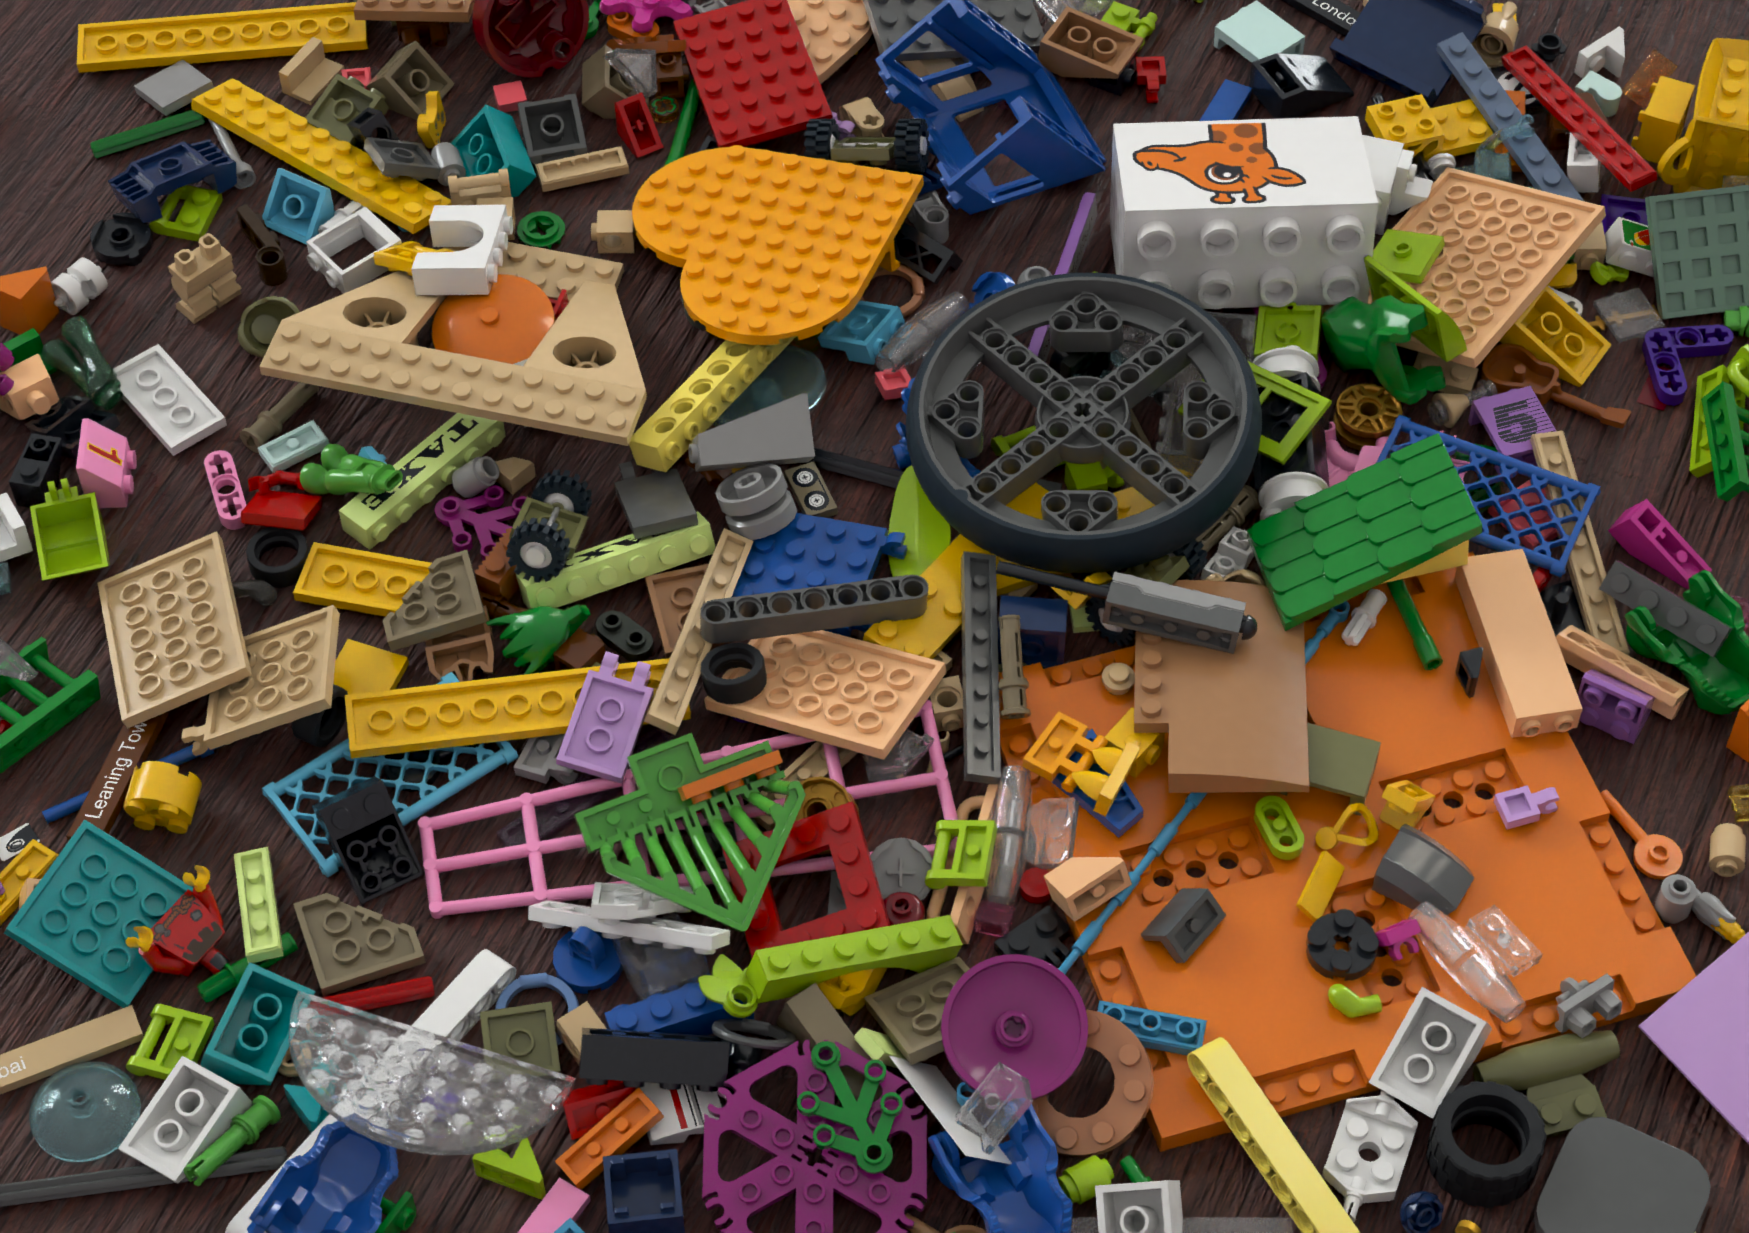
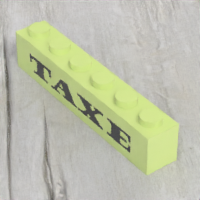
M456 413L393 465L395 470H399L403 474L402 481L395 488L378 495L374 493H359L339 510L343 531L369 550L379 542L384 541L400 524L407 522L424 504L431 502L436 494L447 485L452 484V474L455 470L476 457H482L491 448L498 446L503 438L506 437L504 422Z
M697 511L698 525L635 539L632 533L574 553L572 559L567 558L559 575L556 578L552 576L551 580L545 582L544 577H542L540 582H534L535 576H531L528 581L523 579L526 573L516 574L523 602L529 610L542 606L558 608L711 555L716 546L710 523Z

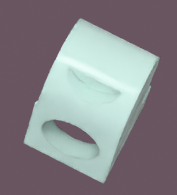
M1592 70L1576 85L1574 91L1575 93L1588 92L1592 94L1605 117L1613 116L1618 111L1622 95L1620 86Z

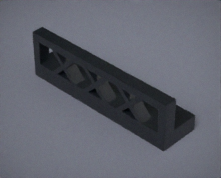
M903 222L894 238L895 259L936 285L948 267L957 271L963 262L954 251ZM911 243L916 246L917 254L903 257L900 245ZM934 257L941 262L935 272L931 274L925 270L923 259Z

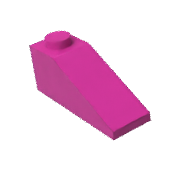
M1648 499L1625 510L1608 530L1631 556L1686 589H1689L1688 579L1703 570L1712 571L1707 563Z

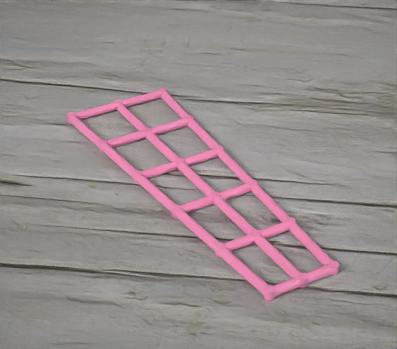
M927 699L914 718L921 717L933 772L846 787L837 746L823 743L830 779H834L853 796L854 800L936 785L944 820H958L930 700ZM788 733L733 747L727 745L723 746L720 750L700 755L705 765L765 741H769L772 751L816 740ZM631 769L626 770L622 784L604 778H596L530 794L526 792L521 794L520 797L430 818L427 816L421 817L418 820L429 910L432 918L440 919L447 915L530 906L546 900L565 902L591 899L595 884L547 890L542 855L583 848L586 845L581 834L540 841L535 807L617 787H622L623 795L634 792L637 789ZM741 796L737 797L742 809L750 818L768 815L752 804L744 805L743 798ZM785 798L776 799L772 801L782 805L783 807ZM719 809L724 823L734 822L737 842L748 838L726 810ZM521 810L526 844L437 859L434 830ZM697 813L701 826H708L709 824L702 813ZM681 819L676 820L678 829L685 830ZM661 827L655 828L657 834L663 833ZM641 835L635 836L636 846L642 859L645 861L647 874L651 875L647 848ZM954 837L950 841L948 856H954L958 837ZM936 844L922 845L933 858ZM832 856L797 860L777 867L773 870L771 877L836 869ZM526 857L529 859L533 891L442 901L439 873ZM722 869L728 882H731L728 869ZM707 871L699 872L705 885L713 884ZM676 874L679 886H690L684 874ZM626 881L608 882V883H625V884H630V883H628V882H626Z

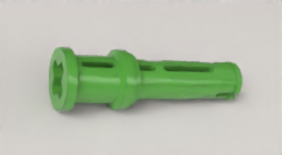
M257 1096L252 1102L253 1105L246 1112L237 1114L232 1118L230 1128L195 1160L184 1167L183 1170L186 1178L192 1182L197 1177L194 1185H202L213 1172L242 1146L255 1143L260 1137L259 1133L269 1124L274 1125L280 1120V1111L275 1103L266 1096Z

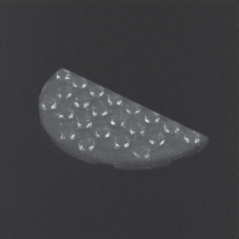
M299 990L293 1003L289 1023V1047L295 1069L306 1089L338 1121L371 1140L409 1152L447 1156L483 1153L506 1147L525 1139L548 1124L559 1113L575 1084L576 1078Z

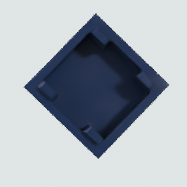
M1001 595L999 617L1003 615L1020 616L1022 662H1025L1027 665L1040 662L1043 669L1064 663L1068 600ZM998 627V664H1002V661H1001V645H1000V639H1001V638H1000V629H999V627Z
M677 1149L603 1157L609 1233H685Z

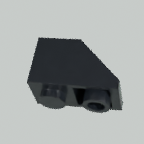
M31 433L9 480L17 506L30 508L33 505L46 503L44 493L49 492L47 482L54 481L56 488H58L63 445L62 438Z

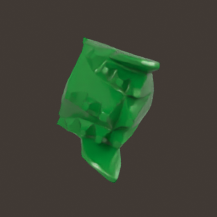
M575 605L566 610L542 606L487 621L486 624L488 626L509 625L500 635V640L510 639L508 646L502 653L507 659L518 658L514 663L516 667L522 666L524 668L529 666L523 674L525 675L539 673L547 665L553 663V653L559 649L591 614L586 605Z

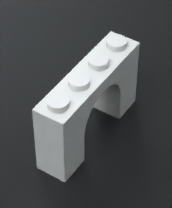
M434 205L429 219L433 247L470 248L456 252L417 253L411 268L415 294L489 295L492 284L497 282V268L502 266L503 250L508 248V235L513 233V219L511 216H507L506 205Z

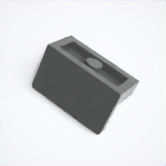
M1182 888L1146 927L1141 936L1145 941H1161L1176 963H1185L1224 919L1226 914L1209 889Z

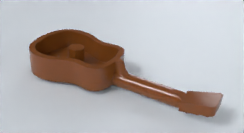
M1512 343L1500 344L1493 348L1486 356L1482 367L1480 383L1482 388L1491 395L1531 386L1542 406L1549 400H1553L1599 419L1600 423L1620 429L1624 428L1631 417L1630 410L1613 407L1605 409L1562 391L1560 383L1557 382L1559 369L1553 364L1537 359L1530 351L1520 345Z

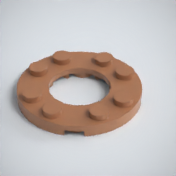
M1086 1010L1088 1017L1086 1048H1091L1103 1054L1111 1064L1115 1080L1114 1091L1108 1103L1093 1115L1076 1118L1057 1112L1049 1103L1047 1095L1030 1101L1041 1125L1054 1141L1057 1153L1063 1156L1091 1157L1092 1155H1100L1117 1148L1131 1137V1134L1138 1127L1143 1117H1146L1152 1101L1154 1087L1153 1070L1144 1046L1126 1025L1116 1018L1098 1011Z

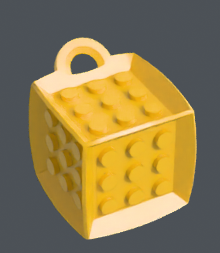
M1715 38L1711 42L1700 74L1693 119L1688 125L1685 136L1677 140L1666 150L1657 166L1658 176L1666 184L1673 185L1674 194L1749 185V40ZM1681 153L1678 169L1676 170L1673 168V163Z

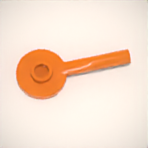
M1607 789L1603 790L1600 794L1610 814L1637 843L1633 851V861L1638 870L1644 875L1658 880H1663L1670 875L1677 874L1683 862V855L1679 846L1666 836L1658 834L1647 835Z

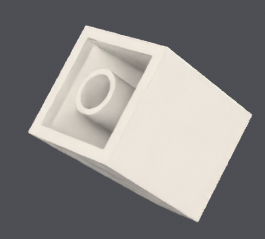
M1362 135L1378 201L1375 234L1383 235L1388 218L1396 170L1404 143Z

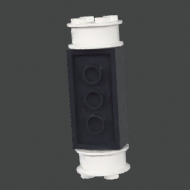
M1296 345L1266 351L1257 356L1252 362L1261 368L1321 395L1320 383L1317 380L1319 374L1318 362L1310 353L1301 350ZM1257 385L1260 396V394L1264 391L1265 388H1262ZM1271 392L1261 405V435L1280 443L1307 408ZM1323 416L1284 465L1257 453L1253 470L1255 490L1258 493L1259 504L1263 508L1260 513V521L1293 507L1294 502L1330 487Z

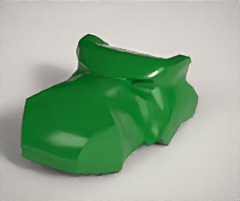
M1391 295L1374 300L1371 304L1364 303L1351 296L1323 313L1321 324L1329 352L1335 364L1344 373L1356 370L1373 371L1378 381L1388 393L1398 401L1409 405L1418 402L1426 396L1427 391L1433 392L1446 387L1441 366H1426L1418 370L1413 366L1402 365L1396 343L1410 341L1412 332L1425 328L1428 325L1423 305L1403 303Z
M1703 570L1688 579L1689 589L1683 592V598L1733 628L1716 657L1708 655L1662 626L1656 627L1652 614L1646 607L1641 605L1625 614L1627 622L1626 641L1637 654L1645 658L1671 664L1681 671L1690 684L1698 708L1714 714H1730L1739 710L1749 699V637L1744 631L1745 623L1740 604L1722 590L1710 571Z

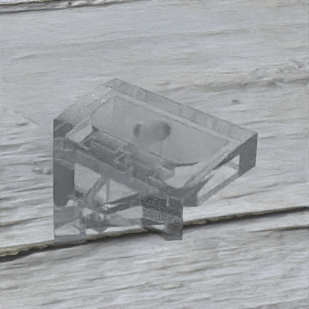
M906 729L885 760L862 754L868 780L883 781L903 778L933 745L934 738L927 734L921 737Z

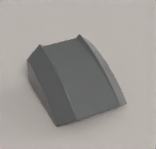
M576 93L564 95V97L518 103V114L526 151L534 165L586 154L587 145Z
M1404 824L1380 862L1374 877L1372 890L1437 921L1457 909L1473 882L1474 876L1470 869L1443 845L1412 826Z

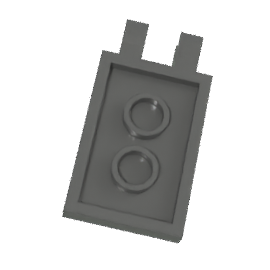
M631 461L618 464L622 478L621 481L614 482L615 490L635 539L698 525L697 513L676 468L668 470L666 473L653 469L651 471L652 474L636 477Z

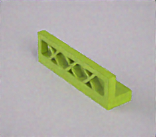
M1724 365L1718 366L1697 377L1689 470L1697 478L1713 471L1701 399L1724 381L1733 386L1736 405L1745 409L1746 395L1731 382L1727 374L1728 368ZM1739 421L1740 430H1743L1744 422Z

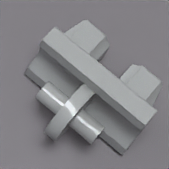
M1605 974L1591 984L1585 979L1578 983L1570 977L1561 981L1560 989L1562 994L1556 997L1559 1020L1555 1022V1027L1561 1033L1570 1029L1579 1037L1584 1038L1596 1028L1597 1020L1592 1016L1596 1011L1606 1020H1612L1621 1013L1622 1001L1613 992L1614 979Z

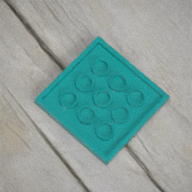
M84 819L9 923L4 934L122 1008L130 1005L153 971L139 954V948H130L126 945L127 937L139 939L138 933L133 929L134 927L147 926L151 929L188 889L192 891L193 887L185 884L176 876Z

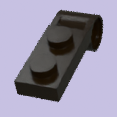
M247 204L236 208L241 230L258 250L256 260L261 281L268 286H277L284 283L288 277L284 254L280 248L281 244L276 233L273 230L268 231L260 213H254Z

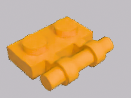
M1058 711L1023 758L1022 767L1053 782L1058 773L1065 775L1066 778L1061 787L1066 792L1072 793L1078 786L1073 779L1072 773L1088 771L1093 764H1097L1092 751L1097 748L1106 747L1108 740L1102 735H1097L1093 742L1086 739L1088 726ZM1075 751L1082 754L1077 763L1069 760Z

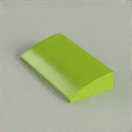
M1369 255L1364 257L1373 301L1391 295L1403 303L1423 305L1428 325L1425 328L1412 332L1411 335L1445 362L1467 351L1464 337L1450 316Z

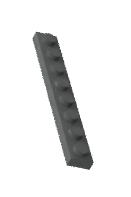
M964 551L961 557L964 781L998 784L1001 779L996 555Z

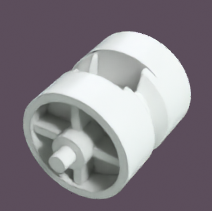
M83 257L67 268V273H61L51 281L56 297L54 305L59 306L71 315H76L89 304V299H95L107 289L108 283L101 272V267L96 266L93 262Z

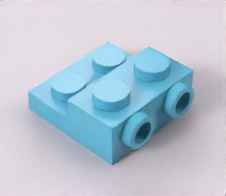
M860 300L840 322L835 320L830 322L817 338L821 347L845 351L849 361L874 365L879 358H885L888 355L889 346L896 338L904 336L907 325L900 307Z

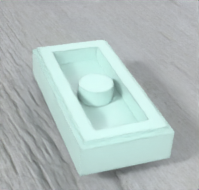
M312 420L258 447V451L270 470L275 473L277 470H285L321 452L329 444V440L316 422Z

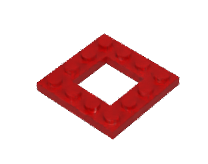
M853 801L794 821L775 865V868L830 849L847 909L783 930L770 881H768L749 928L745 931L752 958L755 951L759 949L891 926L857 808ZM773 829L763 832V834L770 838ZM748 838L736 842L750 867L756 871L762 857L758 849ZM722 848L734 894L737 900L742 903L746 894V888L743 880Z

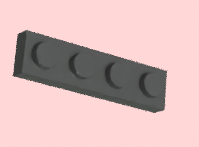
M1615 560L1599 587L1600 590L1632 609L1640 605L1646 607L1652 614L1655 623L1712 657L1717 656L1733 629L1619 560Z

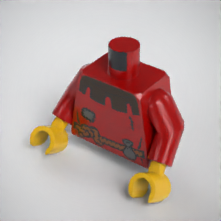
M194 866L197 871L196 880L192 873L185 872L183 874V882L189 886H194L192 891L188 889L151 929L147 926L134 927L133 929L138 933L139 939L136 937H127L126 945L130 948H139V954L155 972L189 976L201 963L215 975L223 970L224 965L230 961L228 957L216 948L226 932L223 928L224 923L210 886L207 884L210 880V872L204 866Z

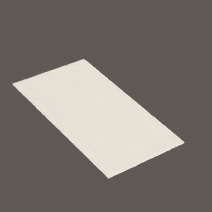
M889 1056L965 1156L1012 1164L972 1111L957 1102V1092L936 1066L920 1062L910 1065L906 1059Z

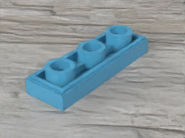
M1099 1001L1097 1011L1114 1017L1126 1025L1145 1048L1188 1055L1203 1045L1207 1020Z

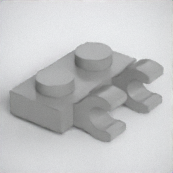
M565 734L529 738L514 765L515 775L545 784L550 776H552L563 785L575 784L579 776L578 773L573 772L574 769L556 764V758Z

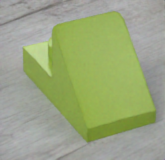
M526 1135L522 1138L513 1158H510L506 1152L500 1149L492 1148L489 1150L478 1146L472 1158L477 1176L543 1200L546 1195L543 1176Z

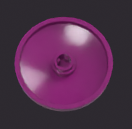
M1020 954L1000 955L976 964L955 983L944 1005L941 1019V1039L951 1067L970 1088L998 1101L1013 1103L1024 1100L1032 1101L1054 1092L1074 1073L1086 1048L1088 1017L1078 990L1071 980L1058 968L1032 956Z

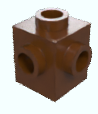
M681 52L652 54L653 66H647L648 83L655 85L656 98L661 99L663 96L672 98L685 97L684 81H689L688 63L682 64Z

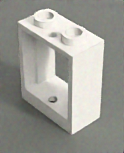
M365 206L306 241L309 253L307 260L313 270H319L325 276L332 288L337 287L344 294L365 285L388 271V267L375 265L374 254L371 253L342 270L330 259L331 256L363 237L377 249L374 252L401 244L402 242L395 233Z

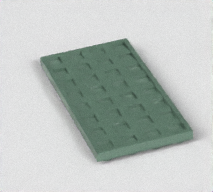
M1749 185L1646 197L1645 204L1657 308L1661 320L1720 313L1725 310H1738L1739 306H1749Z

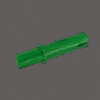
M285 932L281 935L284 956L253 964L267 969L297 951V944L291 934ZM246 956L232 965L226 963L223 970L198 984V993L205 1002H211L232 988H237L248 966Z

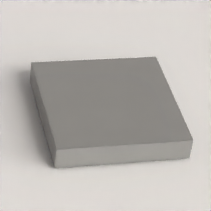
M184 60L178 61L134 85L136 93L165 116L192 102L193 98L214 88L209 78Z

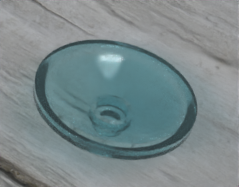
M97 1061L72 1064L51 1075L39 1087L29 1111L31 1131L39 1146L55 1158L69 1162L96 1160L118 1149L140 1117V1097L132 1079L116 1066ZM85 1096L83 1101L74 1102L77 1098Z

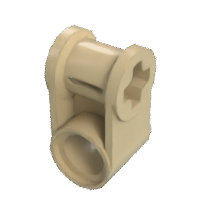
M864 97L839 107L841 121L848 120L856 125L851 134L856 135V137H884L882 128L884 127L885 119L869 97Z

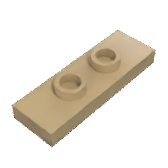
M622 146L535 164L536 173L543 192L629 174V166Z

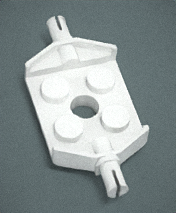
M1381 1091L1379 1096L1346 1100L1344 1112L1323 1169V1178L1344 1196L1345 1203L1343 1208L1347 1214L1349 1209H1351L1349 1217L1353 1222L1356 1220L1359 1206H1362L1363 1203L1394 1200L1418 1122L1395 1102V1097L1384 1091ZM1362 1149H1372L1378 1154L1379 1158L1371 1162L1365 1161L1360 1157L1359 1151Z

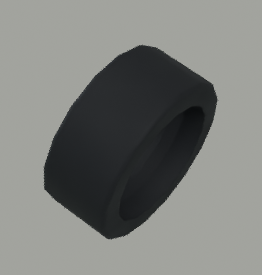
M266 527L257 532L250 539L246 549L251 575L258 583L266 587L283 588L297 583L309 554L306 538L299 530ZM290 547L298 552L297 556L285 565L274 567L260 563V558L265 552L273 548Z
M727 643L707 653L701 662V676L707 695L716 702L725 704L746 702L760 694L766 685L767 674L764 658L760 651L752 645ZM742 667L751 670L746 675L735 679L716 677L723 671L731 668Z
M333 684L331 708L294 720L292 722L294 736L318 748L325 747L332 742L339 733L346 718L345 695H348L347 691Z

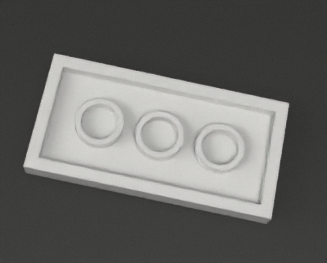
M159 344L105 373L107 382L173 456L227 426L224 415Z

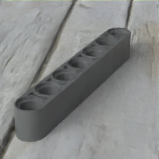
M904 575L714 599L707 601L701 607L700 634L705 641L719 644L881 623L884 620L913 619L922 616L927 609L928 583L921 576Z

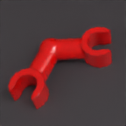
M277 470L275 473L267 476H254L248 479L249 492L259 489V495L267 494L270 492V488L283 484L295 485L298 489L305 490L300 483V472L293 473Z

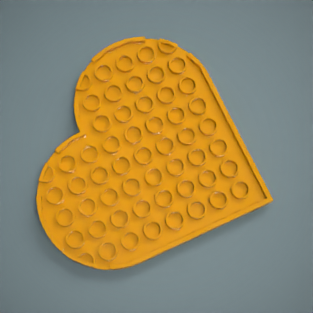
M734 145L686 155L653 173L644 182L635 196L632 218L636 236L645 249L650 248L656 253L658 259L683 268L680 279L681 295L684 307L694 322L698 320L706 327L707 332L728 341L749 345L779 344V339L797 336L798 340H802L823 332V326L834 320L840 322L856 307L923 188L924 181L923 175L910 174L908 172H898L877 167L873 168L852 163H842Z

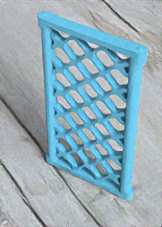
M450 672L441 677V682L437 684L459 682L453 672ZM348 738L278 782L274 783L272 781L261 789L263 795L274 805L317 862L322 874L328 878L339 871L338 867H340V864L334 852L333 855L325 859L315 846L316 843H329L326 837L316 836L318 825L320 824L316 814L298 812L302 799H317L321 802L334 796L327 794L329 784L333 780L349 782L347 788L349 789L356 783H362L370 779L356 776L360 763L377 764L375 777L379 779L384 765L399 766L401 771L397 780H381H383L385 786L396 788L392 803L402 825L405 826L504 763L509 764L519 757L517 751L509 742L499 741L495 742L500 748L496 753L485 749V743L480 744L476 748L456 746L430 749L428 760L424 763L409 761L410 752H405L404 758L401 760L387 759L385 755L351 759ZM435 751L453 752L451 763L449 765L433 764L432 760ZM460 753L477 755L478 764L467 771L455 766L457 756ZM344 757L349 761H354L352 772L349 775L332 773V764ZM408 768L425 770L422 782H404L405 771ZM432 770L449 773V782L437 789L435 786L427 784L428 774ZM316 775L318 778L325 779L323 790L320 793L303 791V782L310 777ZM402 789L420 791L421 800L408 807L406 804L398 802ZM284 793L296 797L294 808L291 811L287 809L279 798ZM296 820L314 821L312 832L307 835Z

